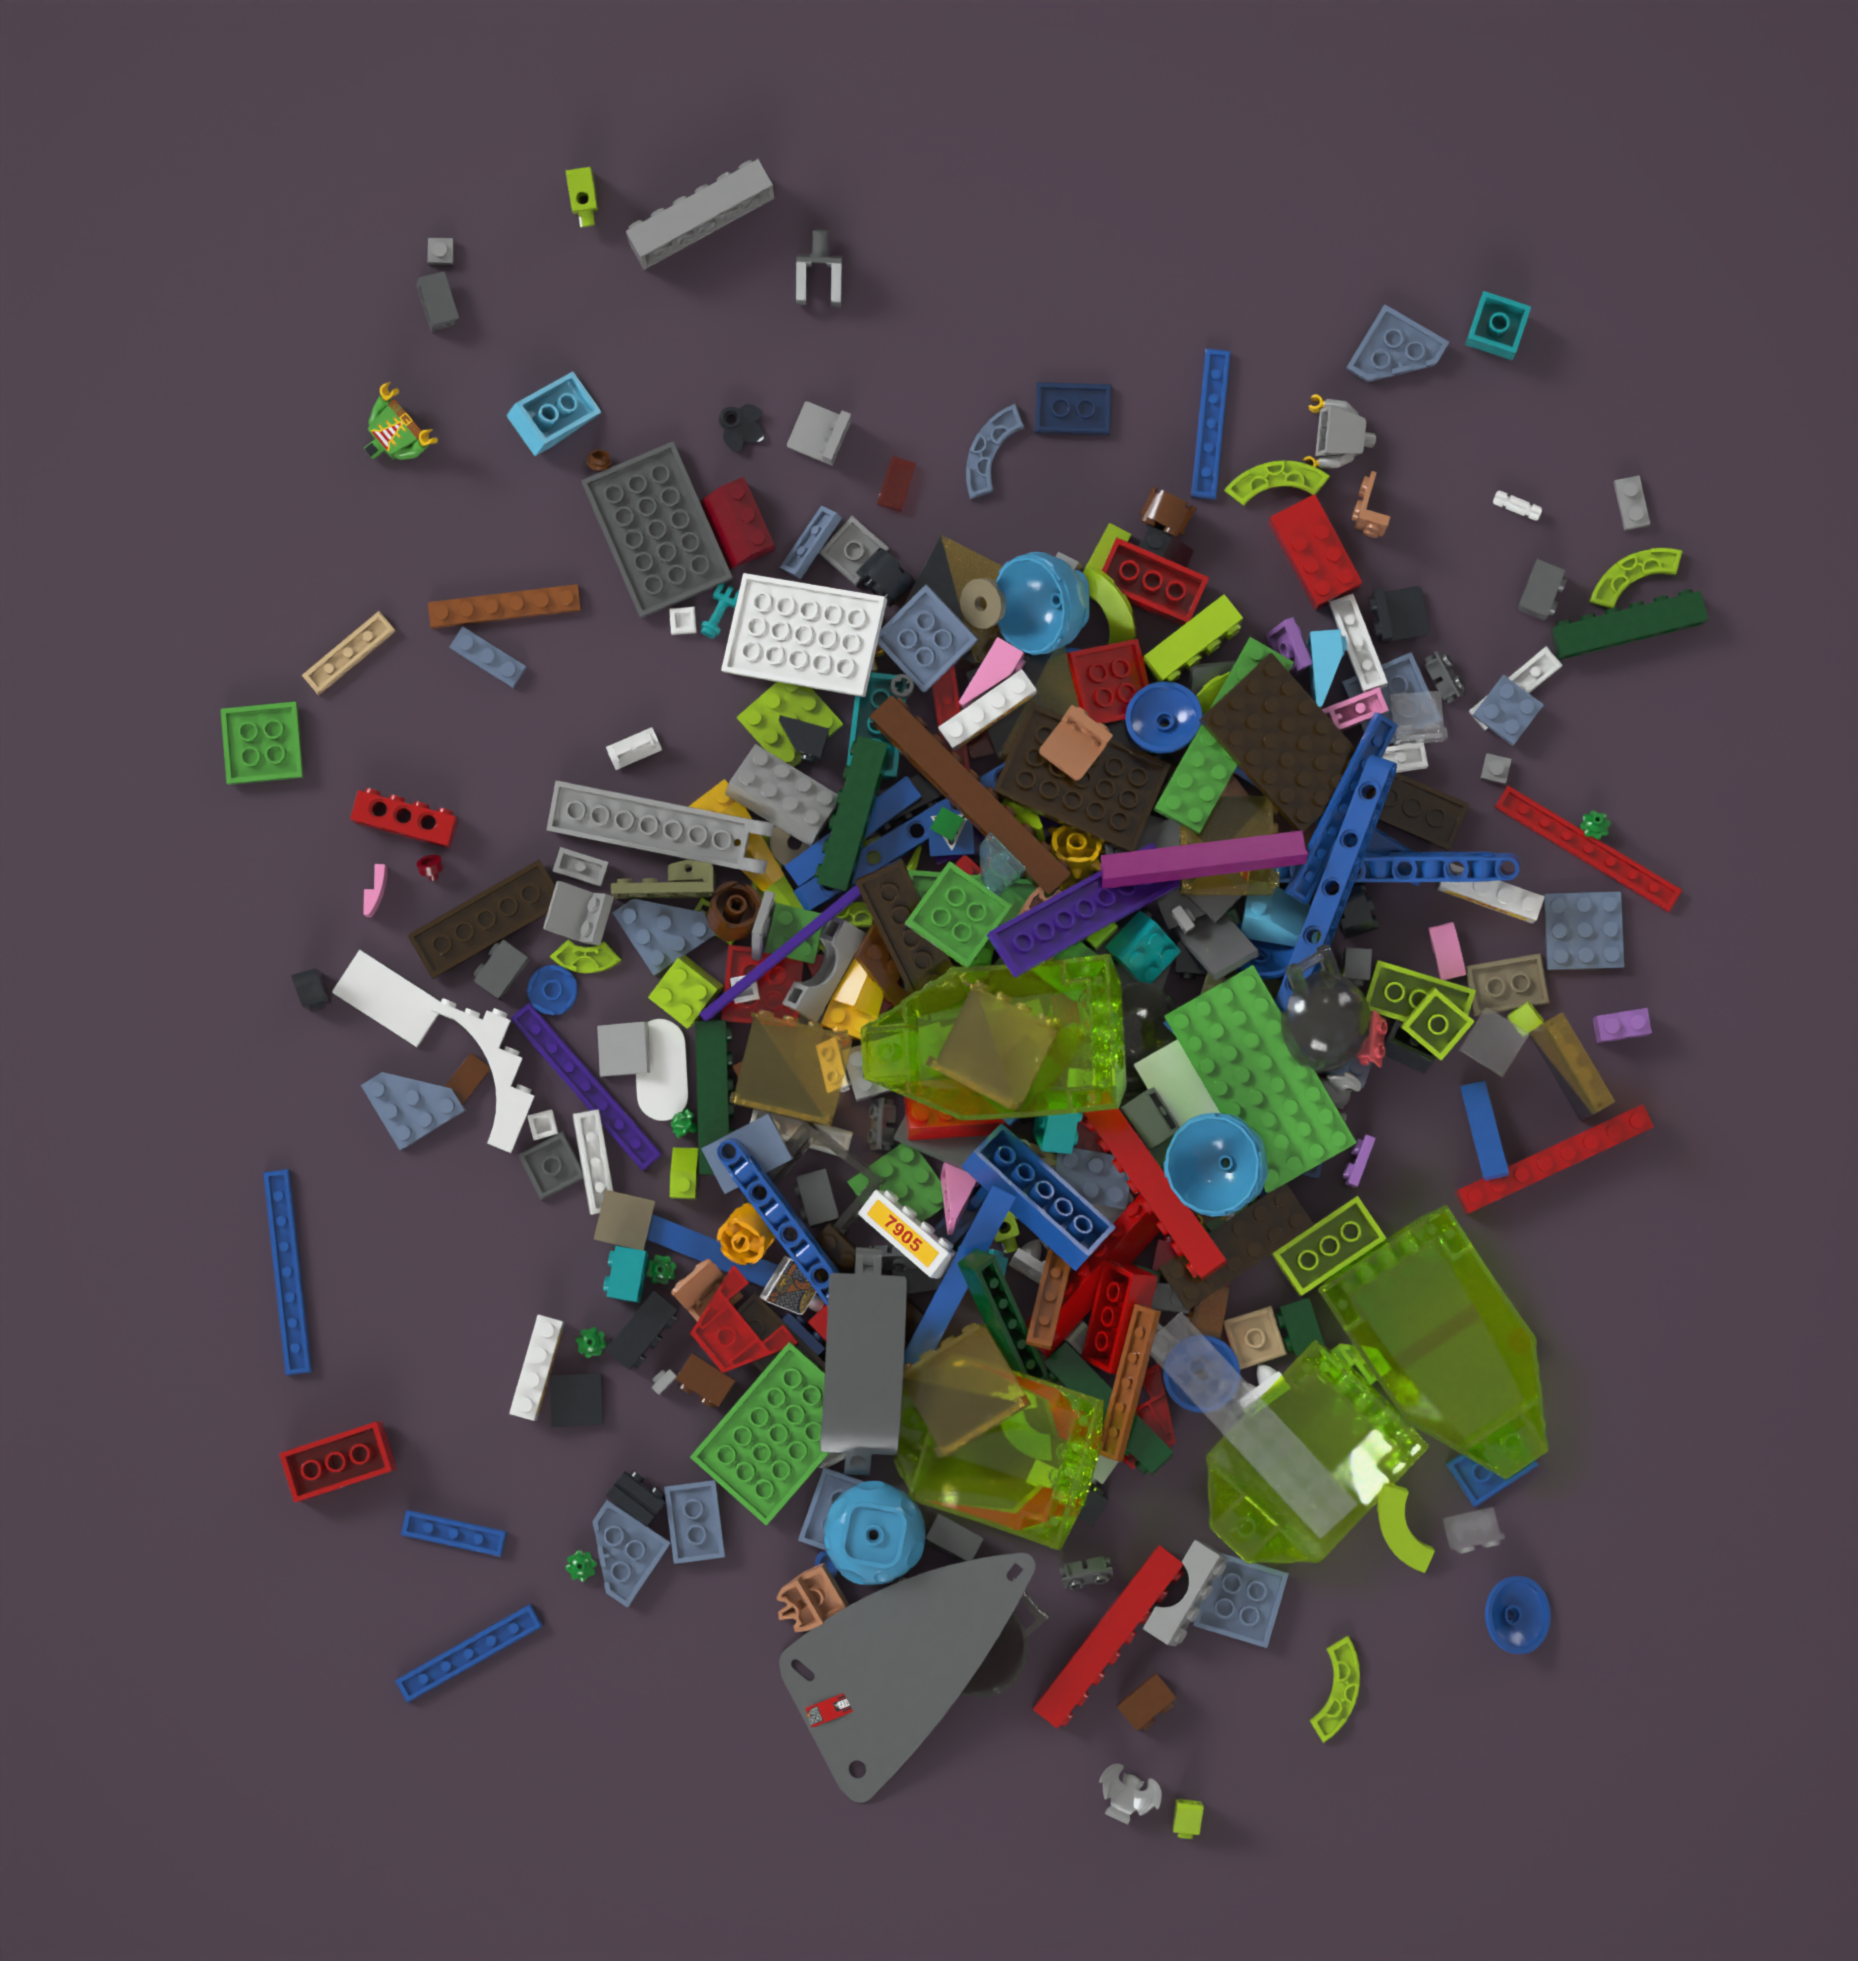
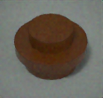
M592 450L590 455L587 456L586 464L596 472H602L611 467L610 455L604 450Z

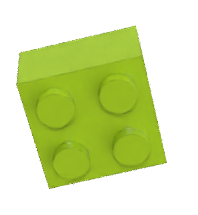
M682 955L676 959L648 998L689 1029L695 1025V1021L700 1019L699 1013L712 1003L724 985L686 955Z
M1433 987L1400 1027L1442 1061L1475 1021Z

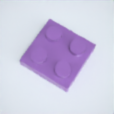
M1293 617L1284 620L1265 634L1272 650L1294 662L1289 671L1293 677L1313 664L1310 651L1305 647L1302 640L1300 627L1295 623Z
M1364 1135L1361 1139L1358 1138L1356 1140L1357 1143L1353 1145L1351 1154L1355 1155L1353 1162H1349L1346 1165L1342 1178L1346 1179L1345 1186L1353 1189L1358 1186L1376 1138Z

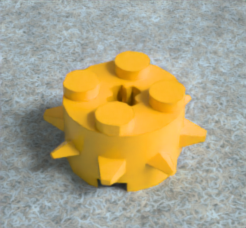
M1064 825L1060 828L1050 827L1048 829L1052 837L1051 844L1049 845L1053 851L1051 854L1057 860L1062 859L1071 869L1069 871L1071 879L1088 878L1094 874V871H1101L1099 857L1100 854L1104 853L1102 842Z

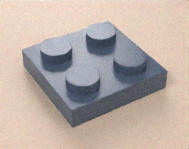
M1503 675L1472 716L1513 746L1544 704Z

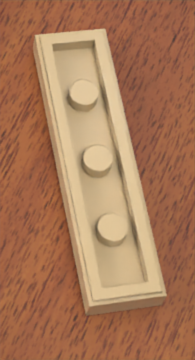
M378 611L303 673V678L320 695L395 633L396 630Z

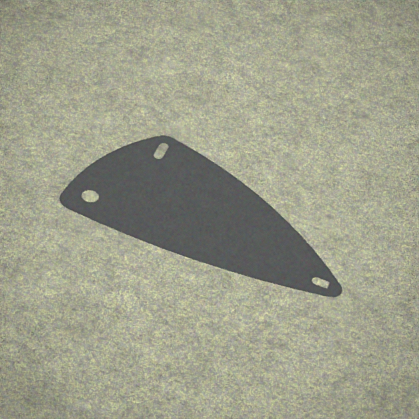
M1014 1553L974 1559L905 1579L844 1608L823 1621L824 1624L810 1630L783 1651L779 1659L781 1677L839 1788L851 1800L863 1803L871 1799L917 1750L962 1693L1001 1634L1032 1578L1036 1564L1031 1555L1027 1553ZM1017 1563L1023 1570L1014 1581H1010L1007 1579V1573ZM794 1659L799 1660L814 1673L815 1677L812 1681L806 1680L792 1668L791 1662ZM844 1693L853 1712L811 1727L805 1708ZM855 1760L863 1762L866 1766V1773L861 1778H855L849 1772V1766Z

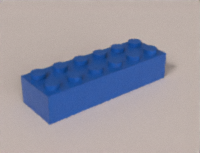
M1002 1123L972 1152L961 1166L988 1192L994 1183L1016 1194V1198L1009 1211L1075 1271L1116 1228Z

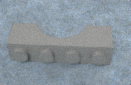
M836 916L829 921L819 936L824 946V960L820 970L809 980L802 982L794 981L782 1004L799 1015L817 1023L820 1016L824 1013L832 994L837 989L843 974L849 968L850 962L866 933Z
M1194 1540L1182 1561L1189 1576V1586L1186 1595L1174 1606L1155 1607L1143 1629L1167 1645L1176 1647L1177 1644H1180L1186 1637V1628L1190 1621L1193 1622L1200 1612L1199 1606L1203 1599H1207L1211 1594L1214 1580L1224 1572L1226 1568L1225 1562L1228 1557L1206 1543Z

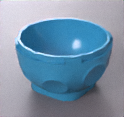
M1030 552L1007 561L999 570L1000 574L996 583L999 585L997 587L1005 595L1006 611L1003 619L997 624L1004 639L1015 648L1032 655L1047 654L1070 644L1081 628L1087 624L1089 619L1088 580L1082 572L1073 570L1064 560L1044 552Z
M1221 1113L1200 1114L1190 1118L1175 1132L1166 1152V1159L1164 1161L1165 1177H1167L1173 1192L1185 1206L1199 1214L1211 1217L1229 1215L1239 1211L1261 1193L1268 1175L1265 1145L1260 1135L1244 1120L1235 1115ZM1226 1158L1230 1160L1229 1167H1226L1224 1165V1160Z
M866 1481L846 1490L831 1505L824 1522V1546L831 1562L846 1579L864 1585H884L897 1581L911 1571L923 1553L926 1536L925 1522L921 1510L913 1498L903 1490L881 1481ZM871 1530L878 1531V1539H870L869 1532Z

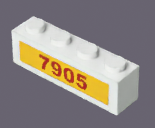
M1021 669L939 726L938 729L955 752L1037 695V690Z
M1450 864L1451 869L1455 872L1464 870L1463 867ZM1502 881L1439 882L1437 890L1532 924L1537 920L1545 898L1542 895Z
M875 1190L858 1215L929 1277L941 1279L956 1255V1252L952 1249L954 1247L953 1244L943 1237L939 1238L934 1234L935 1229L925 1221L921 1223L916 1218L917 1213L906 1205L903 1207L897 1202L899 1198L890 1190Z
M542 1315L537 1316L509 1414L537 1421L565 1322Z

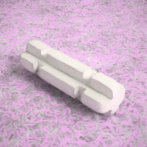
M1497 491L1493 499L1495 505L1500 507L1506 506L1505 509L1522 516L1526 514L1528 518L1535 521L1539 519L1542 513L1540 506L1535 504L1531 506L1529 505L1530 502L1512 495L1509 497L1503 491Z

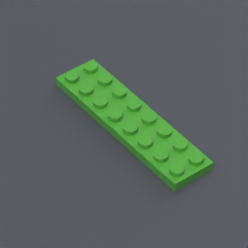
M1250 637L1211 707L1271 652L1288 672L1294 662ZM1202 724L1154 808L1156 812L1196 835L1200 834L1237 767L1236 762Z

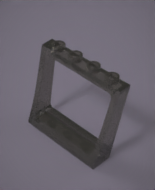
M804 1121L786 1142L793 1159L766 1172L774 1185L777 1186L817 1139L866 1176L869 1180L868 1185L834 1224L846 1237L850 1231L847 1227L853 1220L858 1222L862 1218L858 1215L859 1211L873 1192L880 1190L887 1180L815 1124ZM758 1185L755 1189L756 1195L759 1198H766V1188ZM744 1194L739 1198L745 1204H751ZM787 1228V1237L796 1240L797 1237Z

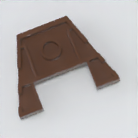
M873 921L854 958L870 979L877 983L883 991V996L896 1008L897 1014L905 1018L911 1010L914 1001L908 991L897 985V981L901 976Z

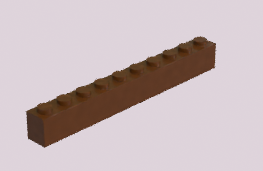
M891 695L870 715V723L1036 889L1040 886L1044 890V897L1050 898L1058 889L1060 890L1071 877L1069 872L1071 869L1062 859L1057 860L1051 854L1053 851L1044 841L1039 842L1033 836L1035 834L1034 831L1026 823L1021 824L1015 818L1017 816L1016 813L1008 805L1003 806L997 800L999 798L998 795L990 787L986 789L979 782L981 781L980 777L972 769L967 771L961 765L963 761L954 751L949 753L943 747L945 743L937 734L931 735L925 729L927 725L919 716L914 718L908 712L910 708L901 698L896 700Z

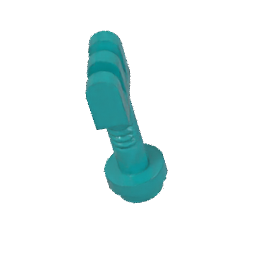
M725 583L719 584L713 594V599L719 602L709 622L703 621L701 624V633L712 639L719 635L721 631L718 624L728 606L736 608L739 590L734 598L731 597L734 590L731 586L723 594L721 592L724 589Z

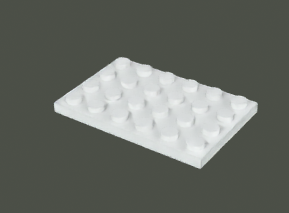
M743 573L721 671L865 697L887 598Z

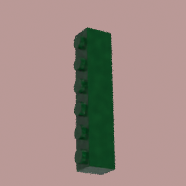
M1692 589L1678 592L1677 597L1669 598L1668 595L1654 598L1653 603L1644 605V601L1630 604L1629 609L1620 611L1619 607L1604 611L1605 615L1596 617L1595 613L1581 616V621L1571 623V620L1568 619L1557 622L1556 627H1553L1550 631L1557 659L1563 660L1703 625L1708 621V616L1701 591L1693 592Z
M858 736L857 741H853L850 749V755L853 756L850 766L846 765L843 774V780H846L844 789L839 790L836 798V804L839 805L837 814L832 815L829 823V829H832L829 839H825L822 853L825 854L823 863H819L816 869L815 878H818L817 884L848 892L851 889L890 753L891 745L862 736Z
M726 1020L695 1021L700 1176L714 1175L702 1148L735 1131L734 1128H730V1118H734V1104L729 1103V1093L734 1092L733 1077H728V1067H733V1054L728 1052L727 1042H732V1027H727Z
M975 1248L957 1264L1006 1371L1023 1377L1025 1381L1028 1378L1042 1383L1049 1375L1036 1346L1026 1344L1028 1328L994 1255Z
M1065 1342L1044 1362L1049 1378L1054 1383L1059 1380L1065 1387L1062 1391L1073 1401L1077 1399L1083 1405L1081 1409L1091 1418L1095 1417L1101 1423L1099 1426L1102 1431L1112 1389ZM1135 1413L1124 1455L1127 1457L1131 1454L1137 1460L1134 1465L1144 1475L1148 1472L1153 1477L1174 1456V1452Z

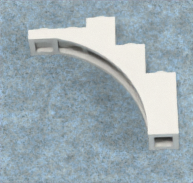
M443 998L441 1002L435 1000L431 1010L457 1021L472 1035L483 1050L492 1070L496 1087V1114L487 1144L512 1153L535 1096L530 1094L531 1089L517 1084L516 1088L511 1087L523 1058L518 1056L519 1051L505 1046L504 1050L500 1049L511 1020L506 1018L508 1014L494 1008L492 1012L486 1011L482 1020L479 1018L480 1013L466 1008L465 1012L455 1009L456 1003Z

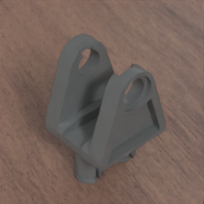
M813 230L811 254H798L796 257V306L807 304L808 267H812L813 262L827 263V267L831 268V306L841 308L844 256L828 253L829 230Z

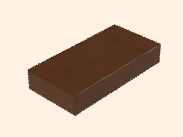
M470 1053L445 1087L452 1088L461 1104L464 1105L491 1068L474 1054Z

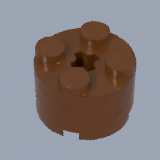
M735 881L726 882L716 889L706 912L708 925L725 942L740 940L752 933L762 901L757 891L747 884L744 886L737 884L738 882Z

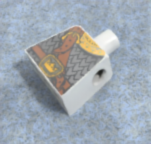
M785 1255L759 1296L771 1304L802 1315L807 1307L818 1313L825 1304L822 1298L816 1294V1290L795 1262Z

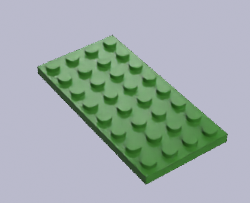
M1254 964L1164 1016L1219 1112L1241 1118L1263 1140L1268 1164V1175L1263 1187L1267 1194L1357 1143Z

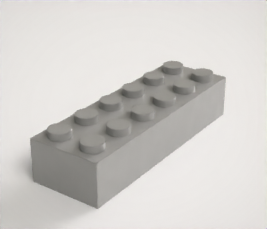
M758 159L753 162L752 160L746 161L739 166V170L731 174L730 172L724 173L717 178V182L709 186L708 184L702 185L695 190V194L687 198L686 196L680 197L673 202V206L665 210L664 208L658 209L651 214V218L643 222L639 220L631 224L629 230L626 231L629 245L645 270L775 199L773 184Z

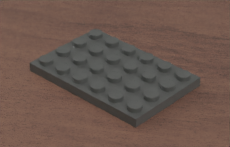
M673 441L581 480L640 619L712 589L721 583L733 580Z

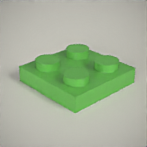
M776 903L765 953L773 954L821 913ZM823 927L786 958L815 964L820 943L819 936Z

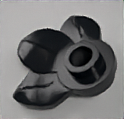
M746 404L740 408L727 407L721 411L719 423L724 429L723 440L731 450L739 453L744 442L758 443L763 441V431L756 422L762 416L763 411L751 404ZM729 416H734L736 418V422L730 424L727 422V418Z

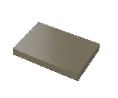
M1541 953L1465 966L1468 987L1476 990L1472 1002L1474 1017L1515 1010L1527 1001L1533 1007L1550 1003Z

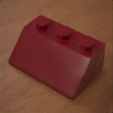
M744 476L719 487L699 501L729 570L775 551L772 538Z

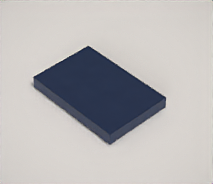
M1036 382L1035 433L1110 436L1111 384Z

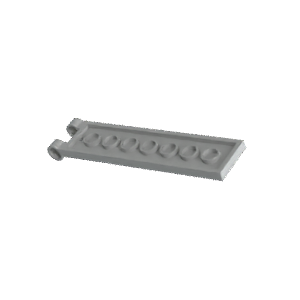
M555 781L547 824V831L765 874L767 861L746 857L750 833L772 836L774 823L563 781ZM736 839L741 841L740 846L735 845Z

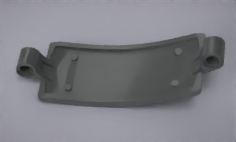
M856 1247L855 1274L831 1273L829 1275L820 1449L822 1452L845 1453L844 1475L870 1476L872 1454L895 1455L898 1450L907 1280L905 1276L881 1275V1248Z

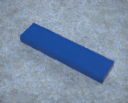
M1481 1081L1460 1086L1483 1180L1488 1181L1509 1176L1486 1082Z
M406 1510L401 1535L502 1557L507 1531Z

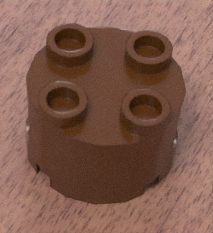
M1151 487L1147 501L1139 512V515L1142 516L1141 522L1154 528L1158 524L1164 527V532L1175 538H1178L1179 534L1184 536L1186 526L1197 508L1191 505L1188 509V502L1163 490H1160L1159 494H1157V488Z

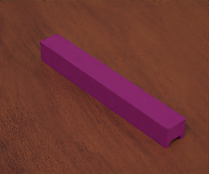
M1303 831L1101 855L1102 889L1306 864L1308 852L1305 848Z

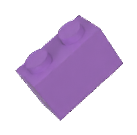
M1647 1008L1600 1015L1593 1018L1597 1044L1647 1036L1652 1033Z

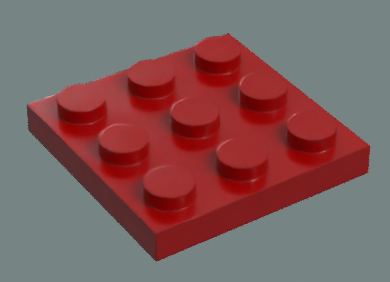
M1138 639L1066 654L1079 707L1084 709L1096 723L1106 724L1125 720L1126 710L1132 697L1139 690L1149 685Z
M728 945L724 993L731 988L730 978L747 975L771 954L764 952L762 960L757 961L752 959V947ZM785 957L757 980L760 999L737 1004L733 1000L722 1009L721 1021L753 1024L754 1017L756 1016L761 1025L797 1028L799 1014L782 1003L794 981L802 982L804 962Z

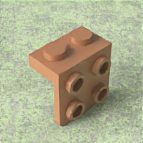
M1371 471L1369 477H1364L1358 494L1359 497L1363 498L1362 501H1357L1351 520L1356 521L1354 529L1364 531L1363 534L1365 536L1378 538V536L1383 537L1390 516L1366 510L1377 473Z
M1071 705L1061 722L1040 747L1039 753L1071 778L1078 781L1101 754L1113 735L1104 724L1096 723L1092 720L1084 709Z
M710 1259L699 1263L694 1271L685 1279L680 1280L671 1293L698 1321L726 1275ZM739 1291L729 1299V1302L734 1305L743 1295Z

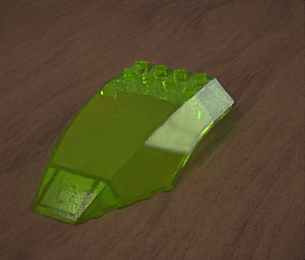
M1110 954L1045 961L1014 978L1006 964L969 966L968 969L966 967H951L947 970V973L935 981H930L923 989L915 991L900 1001L899 1005L879 1015L875 1021L861 1027L863 1079L959 1120L1027 1118L1119 1109L1127 1086L1121 982ZM975 986L986 1013L1018 1111L935 1068Z
M1447 1205L1418 1217L1333 1274L1318 1289L1358 1353L1407 1423L1504 1479L1509 1478L1549 1451L1545 1432L1546 1423L1543 1414V1396L1539 1377L1540 1368L1537 1359L1536 1336L1505 1295Z

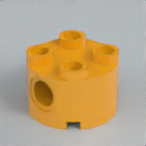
M749 1203L736 1208L720 1227L717 1235V1241H720L722 1245L720 1248L722 1253L729 1260L739 1265L757 1263L775 1239V1235L752 1204Z

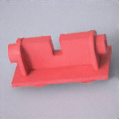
M1375 1010L1372 1015H1365L1364 1019L1361 1020L1360 1038L1362 1040L1368 1039V1041L1359 1042L1357 1059L1361 1065L1367 1066L1373 1061L1380 1068L1382 1067V1059L1385 1056L1384 1039L1388 1027L1386 1020Z

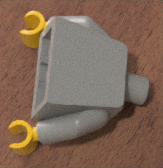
M1319 395L1311 396V401L1319 402L1318 406H1308L1311 412H1320L1315 454L1316 457H1319V460L1307 456L1303 459L1304 462L1312 461L1314 463L1313 466L1316 468L1320 467V469L1339 468L1352 462L1355 456L1362 454L1364 447H1374L1376 442L1375 433L1365 432L1366 419L1359 416L1358 412L1348 402L1333 399L1322 401Z

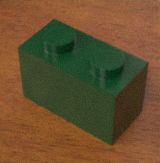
M1310 1298L1278 1307L1279 1313H1276L1280 1328L1285 1327L1288 1337L1284 1338L1288 1353L1293 1352L1294 1356H1298L1325 1347Z

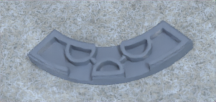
M1016 404L1004 408L991 417L980 432L977 433L971 445L966 466V484L970 500L994 492L991 468L995 454L1008 437L1024 429Z

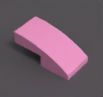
M375 864L374 889H364V915L366 917H373L384 895L388 876V867L385 864Z
M1450 922L1428 928L1440 979L1447 980L1466 975L1454 923Z

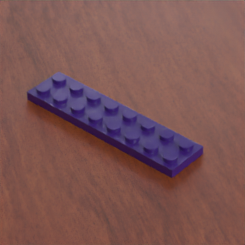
M1152 842L1137 851L1157 848ZM1101 871L989 931L987 937L1014 978L1177 889L1180 886V882L1172 880L1102 889Z

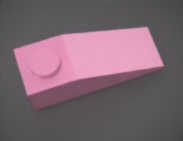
M997 637L959 701L960 707L966 708L1010 678L1014 673L1023 669L1026 663L1023 660L1025 657L1024 652Z
M1380 687L1322 709L1341 732L1372 719L1374 713L1383 714L1389 711Z
M944 1162L940 1176L947 1235H953L968 1207L969 1200L974 1195L975 1187H979L980 1184L967 1172Z

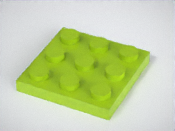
M776 682L736 717L764 750L794 768L803 760L800 759L801 755H797L779 724L780 715L829 728L828 738L843 726L840 719L812 688Z

